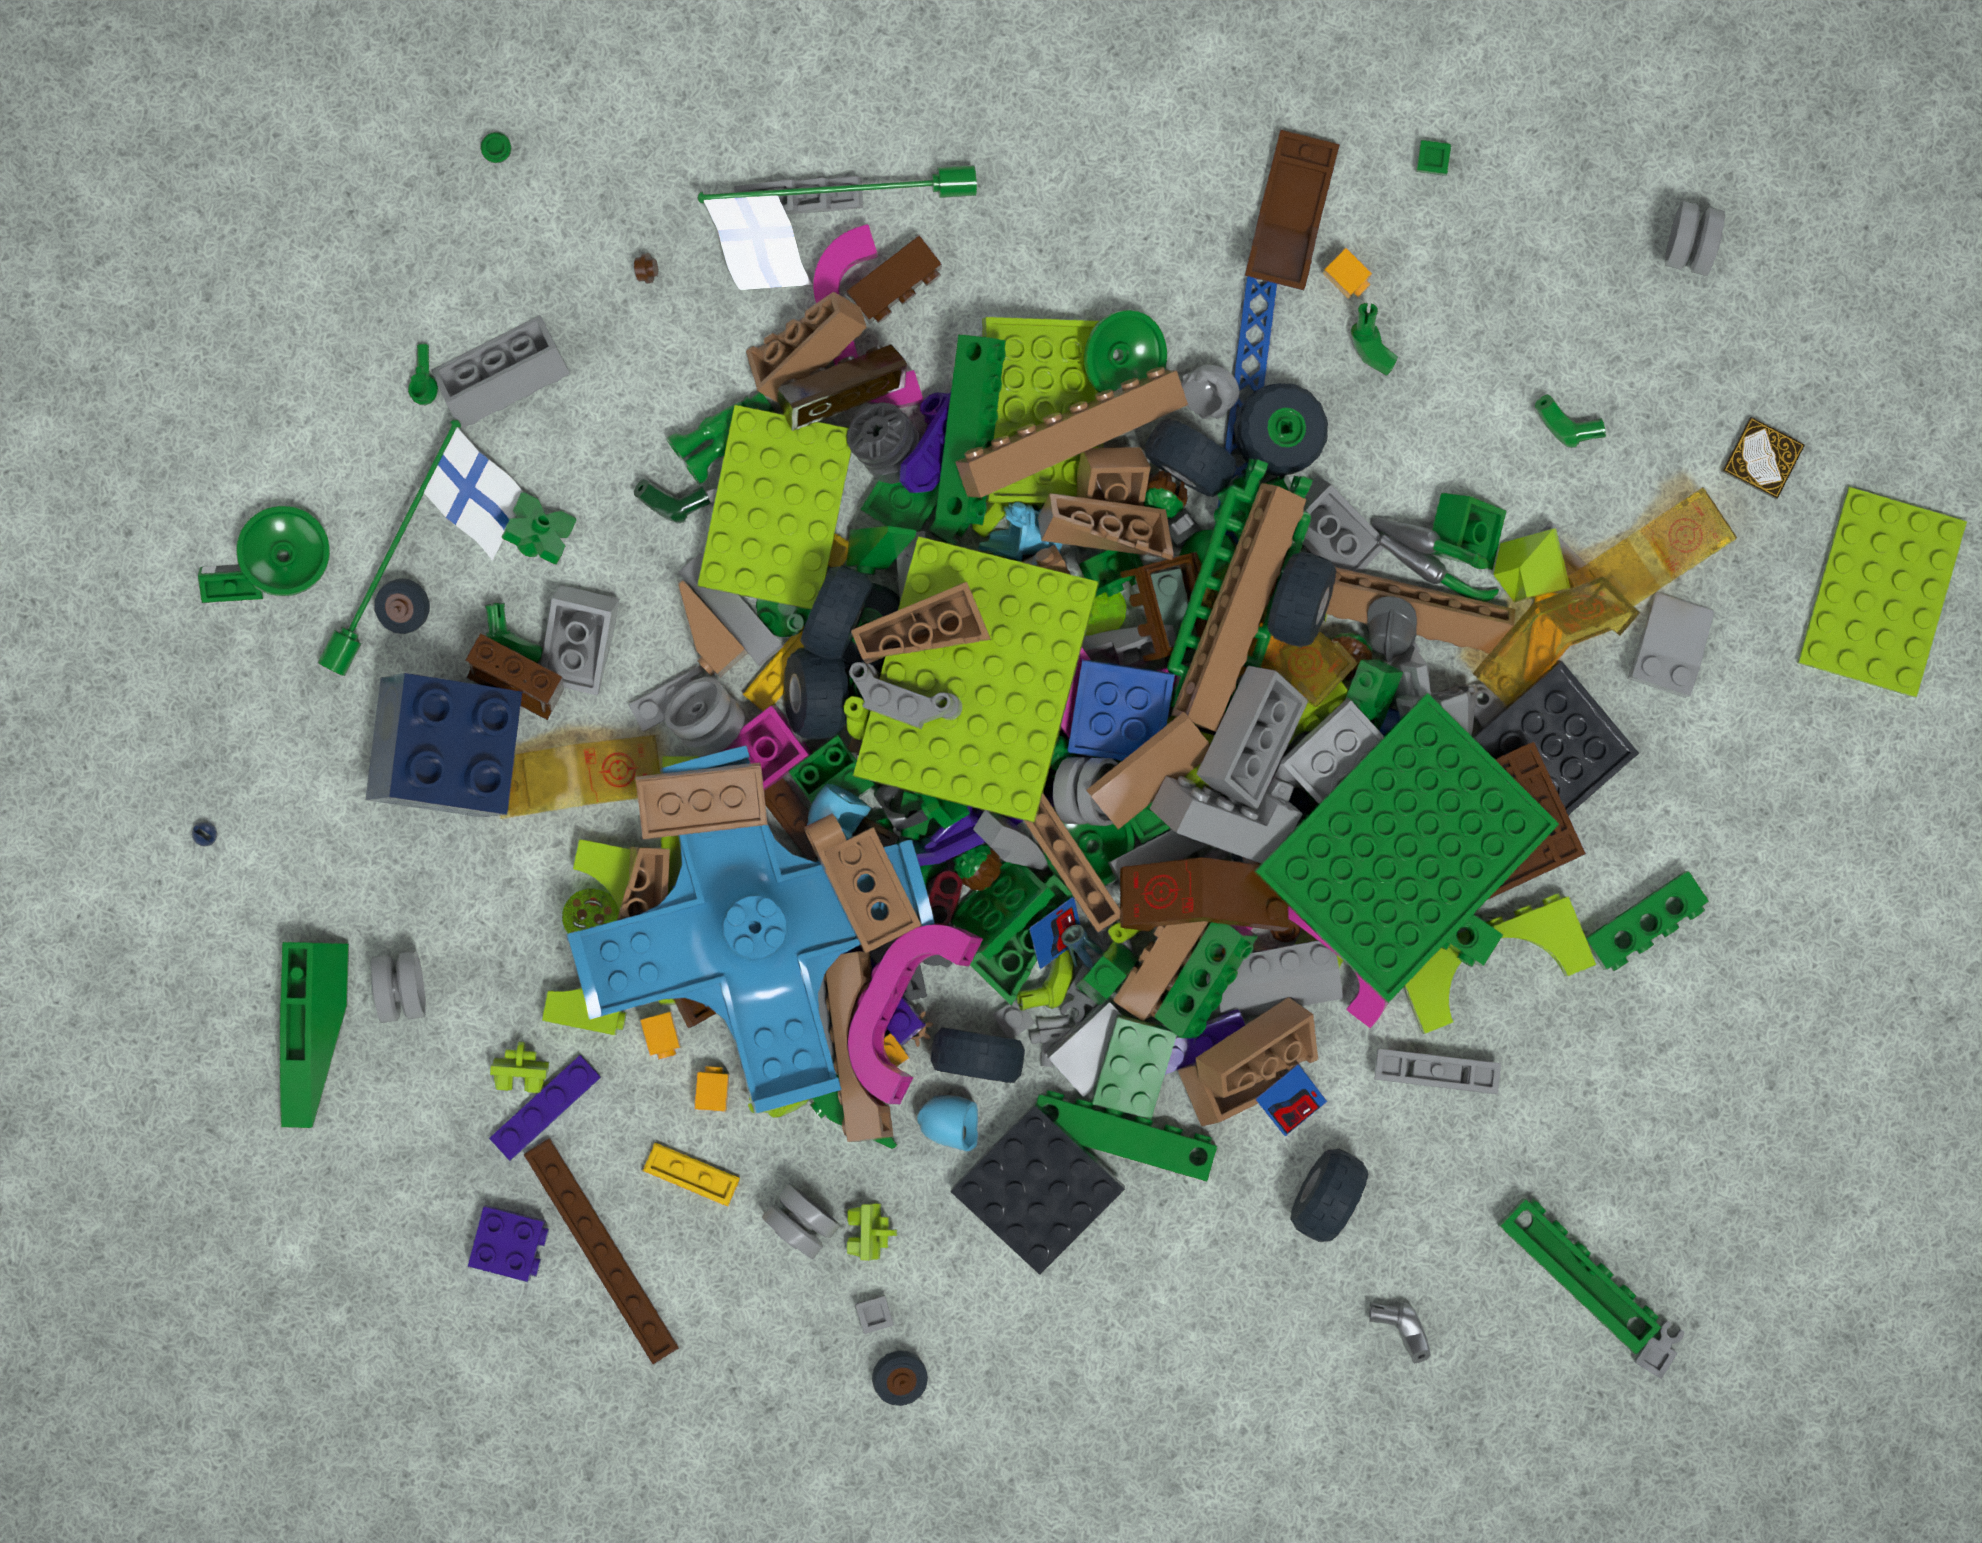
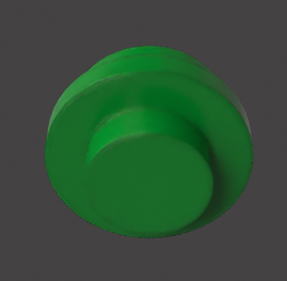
M490 133L481 142V153L491 163L504 162L511 154V143L502 133Z

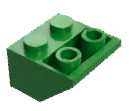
M838 735L789 771L811 803H813L817 794L826 784L842 787L859 798L875 786L872 781L853 776L857 760Z

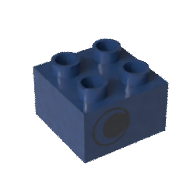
M409 673L381 677L365 800L475 817L507 815L522 692Z

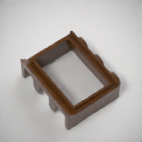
M1197 552L1120 572L1122 578L1133 575L1136 577L1140 593L1130 596V604L1133 607L1143 605L1147 623L1138 625V634L1141 637L1151 635L1155 649L1154 653L1143 656L1144 662L1170 656L1173 647H1169L1150 572L1179 565L1189 602L1202 565ZM1206 589L1201 605L1212 609L1210 604L1211 597ZM1197 617L1194 625L1197 636L1201 638L1208 621ZM1187 646L1185 651L1191 650L1193 648Z
M481 633L465 660L470 665L467 675L468 679L483 686L522 692L521 707L546 720L549 719L564 691L562 676Z

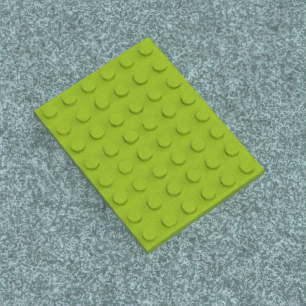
M918 536L898 610L967 582L991 640L886 656L879 680L928 698L934 697L938 693L953 694L962 702V712L956 719L946 720L940 717L924 723L922 729L871 711L853 776L1035 823L1099 583L1094 580ZM947 701L944 702L943 708L947 705Z

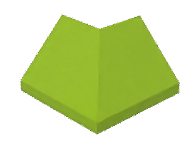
M1556 528L1500 543L1493 575L1514 603L1570 588Z

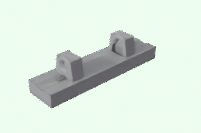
M1377 1049L1374 1080L1498 1094L1501 1063ZM1414 1061L1413 1074L1411 1076L1410 1067L1412 1065V1062Z

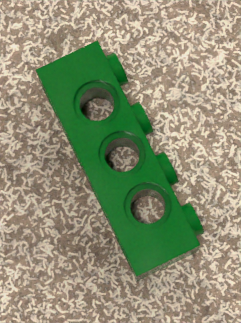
M1379 659L1361 660L1346 699L1349 698L1379 731L1384 723L1403 671Z
M1684 871L1588 935L1586 940L1592 954L1602 969L1607 970L1611 967L1614 972L1629 962L1626 957L1634 951L1641 954L1654 945L1652 939L1661 933L1665 938L1678 930L1680 927L1677 923L1685 917L1692 920L1705 911L1703 905L1708 903L1709 900L1691 873ZM1671 897L1676 898L1680 903V910L1675 915L1668 913L1666 910V902ZM1645 914L1651 915L1655 921L1654 928L1649 932L1644 931L1640 926V920ZM1620 931L1627 933L1629 936V944L1624 949L1618 948L1614 942L1615 935Z
M1472 915L1462 926L1469 931L1470 937L1468 942L1463 945L1459 943L1456 932L1444 944L1442 949L1447 951L1449 947L1459 953L1456 958L1469 967H1473L1474 964L1484 966L1504 934L1475 915Z
M1211 922L1154 1017L1179 1038H1197L1207 1026L1206 1021L1212 1011L1221 1004L1222 995L1226 988L1236 979L1238 975L1237 970L1243 960L1252 953L1253 944L1258 936L1244 926ZM1223 948H1225V957H1224V959H1223V957H1222V949H1223ZM1209 973V975H1210V981H1209V983L1207 984L1206 977H1207V974ZM1192 999L1194 1000V1008H1193V1010H1192V1008H1191V1001H1192Z

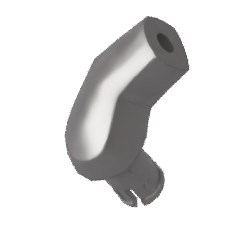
M1375 1302L1371 1303L1369 1322L1396 1326L1414 1364L1430 1358L1431 1352L1426 1334L1417 1313L1411 1305L1404 1302L1399 1307Z

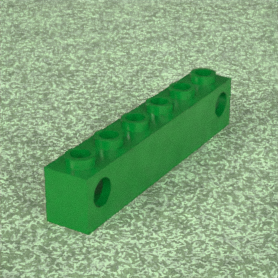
M958 334L935 519L983 525L987 510V495L981 498L967 496L956 461L965 458L964 453L978 447L985 449L992 446L991 441L994 440L995 425L998 420L997 409L999 393L1002 388L1001 377L1003 362L1006 357V340Z
M1046 1090L1045 1095H1038L1036 1103L1041 1108L1047 1104L1055 1105L1059 1110L1056 1122L1082 1146L1202 1181H1208L1217 1150V1145L1211 1144V1137L1195 1133L1193 1138L1181 1135L1183 1131L1181 1128L1165 1124L1164 1130L1152 1127L1153 1120L1135 1116L1134 1121L1122 1118L1124 1112L1105 1108V1112H1100L1093 1109L1094 1104L1077 1098L1075 1104L1063 1101L1064 1094ZM1197 1147L1203 1148L1207 1153L1205 1163L1200 1166L1192 1164L1189 1159L1190 1152Z
M1522 1198L1501 1220L1498 1226L1632 1353L1637 1354L1662 1328L1655 1322L1659 1317L1647 1305L1640 1308L1633 1301L1636 1295L1626 1285L1622 1284L1618 1287L1611 1280L1614 1274L1600 1262L1596 1266L1588 1258L1591 1252L1579 1241L1573 1244L1565 1236L1569 1232L1557 1220H1554L1553 1223L1548 1221L1543 1216L1546 1210L1535 1199L1528 1202ZM1523 1211H1528L1533 1218L1531 1226L1526 1229H1521L1515 1223V1219ZM1633 1317H1639L1645 1323V1329L1640 1335H1633L1627 1329V1323Z

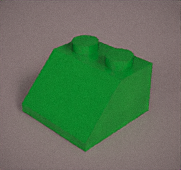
M1441 493L1432 530L1439 535L1442 541L1476 551L1488 561L1486 569L1493 570L1507 511L1470 496ZM1437 551L1432 553L1433 555L1439 556L1441 558L1465 563L1461 560L1455 559L1453 557L1447 556Z

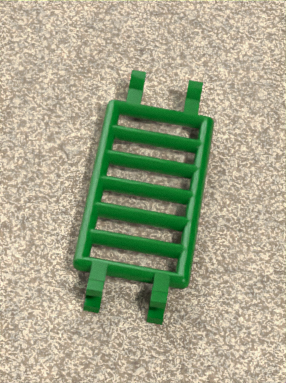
M1249 459L1242 488L1231 485L1226 491L1167 665L1168 672L1177 675L1171 694L1170 707L1172 708L1176 704L1190 668L1181 664L1186 647L1197 650L1201 638L1191 635L1196 618L1199 617L1208 621L1212 609L1201 605L1206 588L1219 592L1224 581L1211 576L1216 559L1231 563L1235 552L1221 547L1226 530L1229 529L1242 534L1246 522L1231 517L1236 500L1253 505L1260 481L1268 466V463L1261 460ZM1294 476L1290 492L1305 499L1313 480L1304 476ZM1304 511L1293 533L1292 544L1287 550L1280 575L1276 579L1277 583L1272 598L1270 597L1269 603L1265 608L1268 610L1262 627L1259 626L1258 632L1254 637L1257 638L1253 654L1252 656L1247 655V660L1243 665L1246 668L1248 666L1261 668L1272 636L1268 631L1272 602L1289 559L1293 554L1300 553L1311 522V515ZM1236 684L1235 691L1233 692V694H1232V695L1230 696V698H1229V701H1228L1227 706H1226V708H1225V713H1226V711H1227V708H1228L1229 705H1230V702H1231V700H1232V698H1233V696H1234V694H1235V692H1236V690H1237L1239 684Z

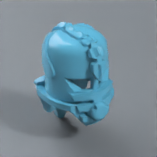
M1015 502L1009 503V506L1004 507L1006 519L1010 521L1009 528L991 532L989 541L980 542L978 549L982 551L989 550L994 555L1022 562L1023 554L1035 555L1038 551L1053 545L1061 553L1060 550L1063 544L1041 541L1038 516L1042 509L1035 510L1032 505Z

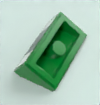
M238 564L200 567L198 581L202 603L263 599V592L248 582Z

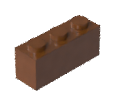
M919 235L847 290V296L855 305L861 308L862 314L869 324L874 320L880 323L892 314L890 308L900 301L903 305L917 294L914 289L922 283L928 286L941 276L938 271L942 269V264Z

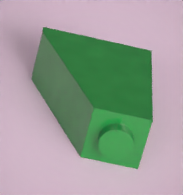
M1113 941L1078 982L1076 987L1100 1006L1125 979L1139 958L1121 943Z

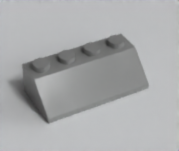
M541 315L431 370L454 419L461 423V429L477 423L480 419L496 411L503 410L517 400L528 397L535 391L551 383H556L561 378L570 374Z
M1248 666L1196 775L1212 789L1251 808L1258 809L1308 700L1277 671Z
M1319 941L1251 953L1238 968L1236 979L1228 985L1223 993L1219 1008L1221 1015L1239 1009L1241 1016L1247 1017L1263 1014L1288 997L1301 1006L1343 999L1337 955Z

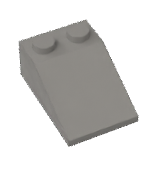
M1317 475L1305 496L1307 500L1303 509L1311 515V522L1302 546L1309 553L1330 560L1337 568L1361 573L1384 549L1377 544L1381 535L1330 483Z
M562 585L559 586L553 595L541 666L562 676L564 688L593 695L599 694L615 629L620 599Z
M1656 592L1627 679L1684 698L1691 696L1701 666L1714 611Z

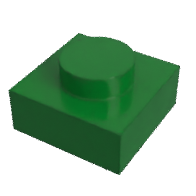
M1421 140L1416 172L1447 176L1451 144Z

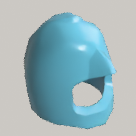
M826 784L817 794L811 805L807 826L833 813L847 840L853 837L852 833L856 830L862 819L867 816L871 807L842 787Z
M940 1095L931 1098L919 1110L917 1123L920 1125L921 1132L927 1138L938 1144L963 1151H971L977 1146L978 1108L975 1102L960 1096ZM964 1126L966 1127V1137H965V1139H963V1129H964Z

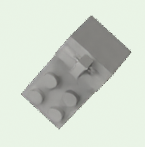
M1166 776L1150 807V810L1176 833L1262 863L1295 829L1302 815V812L1289 802L1293 786L1289 782L1276 777L1269 784L1258 809L1251 808L1229 796L1227 798L1220 796L1221 793L1210 786L1204 785L1203 789L1198 788L1193 781L1179 776L1178 780Z

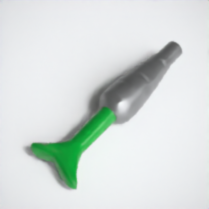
M1375 517L1373 520V528L1387 533L1419 552L1432 554L1437 551L1461 560L1477 569H1486L1488 566L1486 558L1476 551L1442 541L1439 535L1431 529L1413 524L1389 521L1380 517Z
M1385 534L1381 536L1377 543L1391 552L1404 565L1424 580L1432 584L1442 583L1465 598L1488 602L1499 592V589L1478 590L1470 587L1447 573L1446 566L1438 559L1412 549Z

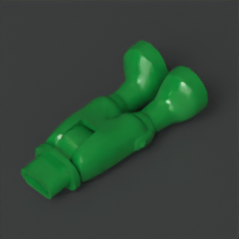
M758 392L751 398L746 396L744 401L735 403L713 416L705 417L698 428L688 434L674 433L666 438L671 448L681 460L686 458L706 440H713L708 447L684 461L687 470L699 485L707 480L709 466L718 457H724L735 405L774 412L773 407L762 393Z

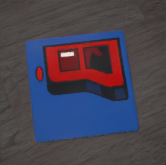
M1074 897L1030 928L1039 969H1042L1069 949L1062 941V934L1068 927L1080 925Z
M1296 1065L1256 1099L1284 1136H1287L1328 1102L1299 1065Z

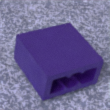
M488 1205L483 1206L468 1267L525 1282L530 1281L531 1275L537 1277L541 1264V1258L536 1257L539 1245L545 1247L549 1234V1228L544 1227L546 1220Z

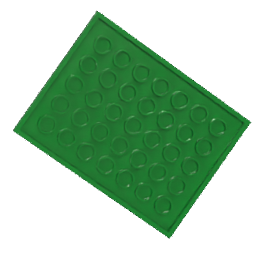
M1425 693L1254 872L1386 1003H1389L1552 833L1559 823L1428 693Z

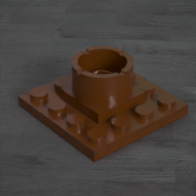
M1534 742L1495 760L1559 825L1488 899L1586 854Z

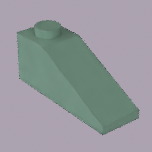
M1181 569L1151 574L1163 624L1173 626L1176 638L1188 606ZM1196 649L1185 651L1181 664L1191 663ZM1167 656V657H1166L1167 665H1168L1170 656Z

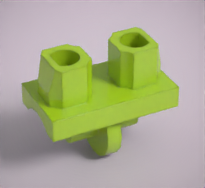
M519 1041L517 1050H505V1058L507 1059L494 1058L490 1068V1075H494L496 1090H512L514 1077H525L524 1091L540 1093L544 1079H546L549 1072V1062L536 1061V1051H525V1042Z
M861 1204V1207L848 1209V1224L861 1226V1237L848 1238L847 1254L858 1256L863 1261L880 1259V1248H888V1236H897V1229H888L889 1217H881V1204Z

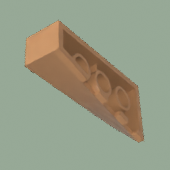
M832 292L807 309L804 318L799 321L792 319L786 323V330L778 335L772 333L764 338V345L759 348L754 346L749 348L746 354L757 391L778 402L777 388L781 387L785 381L793 378L800 380L808 377L812 371L826 367L867 328L861 308L839 294Z
M1050 493L1038 516L1041 541L1156 556L1172 560L1174 556L1165 509Z
M967 582L851 630L861 657L866 664L886 656L991 640Z
M630 847L629 880L617 921L640 915L660 905L667 897L670 849Z
M1203 921L1158 926L1154 932V935L1158 938L1155 942L1151 941L1139 957L1141 964L1139 967L1135 966L1131 970L1113 1001L1141 1021H1146L1151 1016L1154 1017L1163 1003V997L1167 991L1171 990L1179 976L1178 974L1186 965L1211 922Z
M1289 997L1196 1057L1199 1081L1225 1098L1254 1086L1256 1080L1263 1078L1267 1081L1275 1078L1276 1072L1283 1069L1290 1071L1303 1061H1308L1309 1063L1317 1061L1318 1052L1313 1013Z

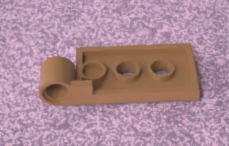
M833 813L804 827L813 850L864 953H868L921 926L874 827L846 840L842 828ZM863 874L870 875L874 880V886L869 892H862L857 887V880ZM877 902L884 903L888 910L886 917L882 920H875L871 915V908Z

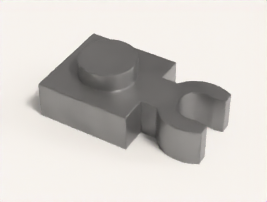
M1083 965L1067 991L1074 998L1072 1001L1065 1003L1060 1011V1014L1064 1016L1068 1008L1073 1007L1077 1009L1078 1016L1075 1018V1023H1079L1083 1019V1007L1085 1004L1092 1008L1096 1004L1076 987L1089 970Z
M1667 1320L1660 1325L1662 1328L1659 1330L1660 1337L1658 1340L1652 1337L1634 1360L1636 1364L1660 1379L1663 1378L1677 1355V1352L1671 1349L1672 1344L1680 1342L1684 1336V1331L1679 1329L1675 1336L1669 1337L1667 1335V1328L1671 1323Z

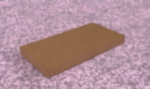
M1183 712L1086 791L1119 829L1154 801L1166 776L1178 780L1179 776L1184 777L1202 763L1210 744L1186 713Z
M760 762L636 777L643 839L768 825Z

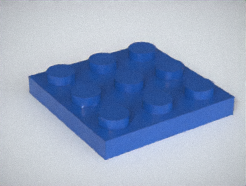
M1082 659L1067 751L1123 761L1167 725L1175 674Z

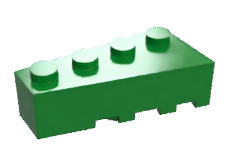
M1049 872L1042 879V882L1055 894L1042 910H1039L1026 923V926L1020 932H1017L1004 945L1003 949L989 961L977 950L970 964L1011 1006L1037 962L1030 928L1074 897L1070 890L1052 872Z

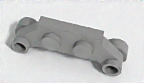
M857 662L850 668V676L865 700L863 707L870 711L922 729L924 723L940 717L946 720L956 719L962 712V702L953 694L938 693L934 697L928 698L879 680V671L871 664ZM947 701V705L943 708L944 702Z

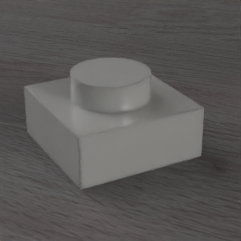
M1017 999L1013 1002L1012 1006L1008 1004L993 1014L1007 1038L1011 1039L1035 1024L1027 1010L1021 1011L1019 1009Z
M885 1295L855 1304L864 1334L894 1326Z

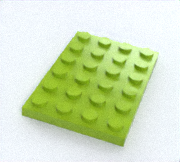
M1004 317L982 318V337L1006 340V357L1003 362L1002 388L999 393L998 420L995 425L994 439L1006 435L1010 438L1017 435V429L1029 424L1037 426L1044 423L1043 418L1050 414L1060 412L1062 415L1070 411L1069 406L1077 402L1087 401L1089 403L1096 399L1095 395L1098 392L1094 389L1086 374L1084 352L1087 339L1099 321ZM1104 443L1093 448H1104ZM1081 453L988 494L986 503L1021 502L1024 504H1045L1050 493L1077 497V473Z
M734 406L698 587L812 609L826 578L851 457V450L847 443L849 428L815 422L791 431L785 416L782 414Z
M1848 487L1797 663L1916 698L1967 521Z

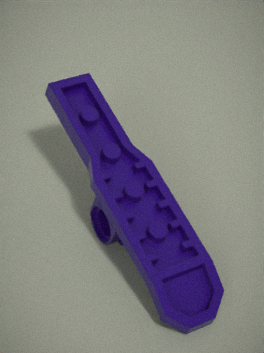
M951 391L950 393H932L921 403L920 412L925 416L926 431L915 450L903 461L900 468L899 482L910 493L932 491L940 482Z
M1049 779L1045 783L1043 794L1053 808L1055 807L1053 800L1054 781ZM968 806L970 814L946 829L941 826L931 837L912 841L919 866L940 864L984 843L985 841L973 829L985 810ZM1003 815L1016 825L1023 822V820Z

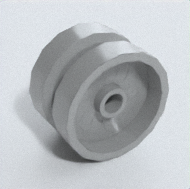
M1681 201L1673 221L1666 249L1665 266L1682 269L1686 265L1691 252L1689 263L1691 272L1708 276L1720 247L1725 211L1709 207L1703 212L1699 222L1700 210L1698 204Z
M709 677L693 680L683 686L672 697L665 712L666 725L681 739V742L691 753L700 757L719 753L727 748L739 735L745 720L744 711L741 706L729 696L728 691L720 682Z
M1073 756L1064 759L1056 771L1053 784V800L1059 818L1066 824L1111 825L1113 822L1086 790L1117 766L1118 763L1112 758L1090 759L1088 757Z
M417 951L400 953L397 958V971L390 955L372 957V992L380 1023L398 1021L401 1006L407 1019L424 1018L426 1016V998L422 968Z
M789 1183L779 1197L780 1201L791 1210L790 1213L778 1205H771L763 1214L762 1219L791 1247L814 1259L823 1248V1244L811 1231L814 1229L825 1238H831L841 1225L811 1198Z

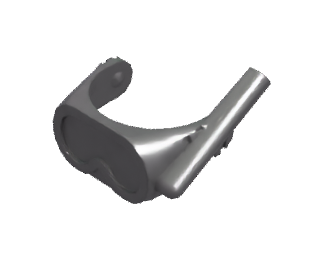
M881 783L874 786V797L897 831L928 820L923 810L908 818L904 814L892 812L891 803L900 788Z

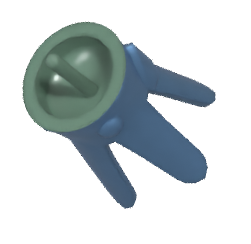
M1072 925L1062 934V941L1070 950L1074 966H1077L1075 953H1077L1087 967H1092L1093 963L1086 951L1085 945L1098 954L1103 953L1102 949L1087 936V932L1080 925Z

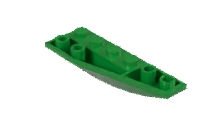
M282 942L280 1003L281 1127L313 1128L348 1004L349 944Z

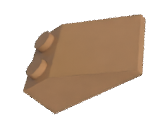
M1141 447L1091 448L1082 452L1077 473V497L1144 506L1151 467Z
M682 580L678 585L696 651L701 656L697 661L710 676L717 673L721 678L748 653Z
M1197 1062L1178 1069L1201 1127L1220 1123L1258 1104L1256 1099L1286 1074L1283 1069L1276 1072L1275 1078L1267 1081L1261 1078L1255 1081L1254 1086L1223 1098L1199 1081Z

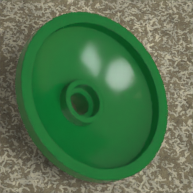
M1120 310L1110 313L1095 325L1087 339L1084 352L1086 374L1094 389L1098 393L1112 389L1114 392L1122 388L1121 383L1133 378L1141 380L1147 377L1146 372L1151 369L1164 367L1165 370L1167 364V345L1160 327L1152 318L1138 311ZM1115 350L1118 351L1117 359L1113 358Z
M290 506L271 507L255 514L242 528L237 541V561L244 577L258 590L274 596H293L313 587L324 575L330 556L329 540L322 525L309 513ZM285 552L289 555V558L286 561H280L277 556Z
M1062 821L1103 885L1106 887L1115 882L1117 879L1108 862L1135 849V836L1130 822L1128 821L1118 829L1113 823L1107 826H1099L1088 823L1066 824ZM1091 841L1098 843V848L1094 852L1088 850V844ZM1044 852L1049 868L1058 879L1064 882Z

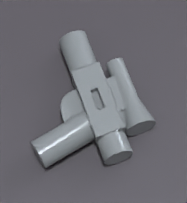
M1069 1017L1054 1019L1037 1018L1039 1031L1030 1032L1031 1044L1043 1043L1041 1066L1053 1067V1063L1044 1053L1073 1028H1063V1025L1069 1024Z

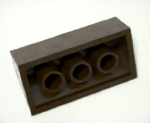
M892 344L885 347L878 345L870 348L866 354L854 358V356L846 357L831 368H818L812 371L808 377L800 380L793 378L785 381L781 387L777 388V400L791 431H794L904 388L907 363Z

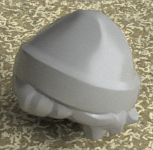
M1202 365L1194 369L1190 374H1184L1182 377L1181 385L1188 403L1187 407L1194 411L1195 414H1199L1202 419H1207L1210 416L1219 419L1238 400V383L1234 376L1222 367Z

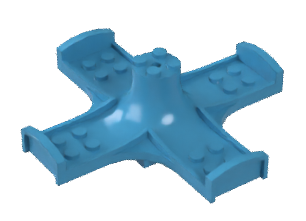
M742 746L664 767L660 772L664 774L750 764V757L747 746ZM768 825L678 835L682 866L676 884L672 887L673 890L660 905L640 915L566 935L584 994L589 1020L658 1000L687 998L702 1003L705 1007H710L725 1021L736 1044L754 1113L768 1111L841 1090L819 1015L818 992L828 968L841 954L859 946L860 943L820 862H813L791 854L775 840ZM912 840L884 847L921 926L935 924ZM868 874L861 875L857 880V887L862 892H869L874 886V880ZM882 902L875 903L871 908L872 917L875 920H882L886 917L888 912L886 905Z

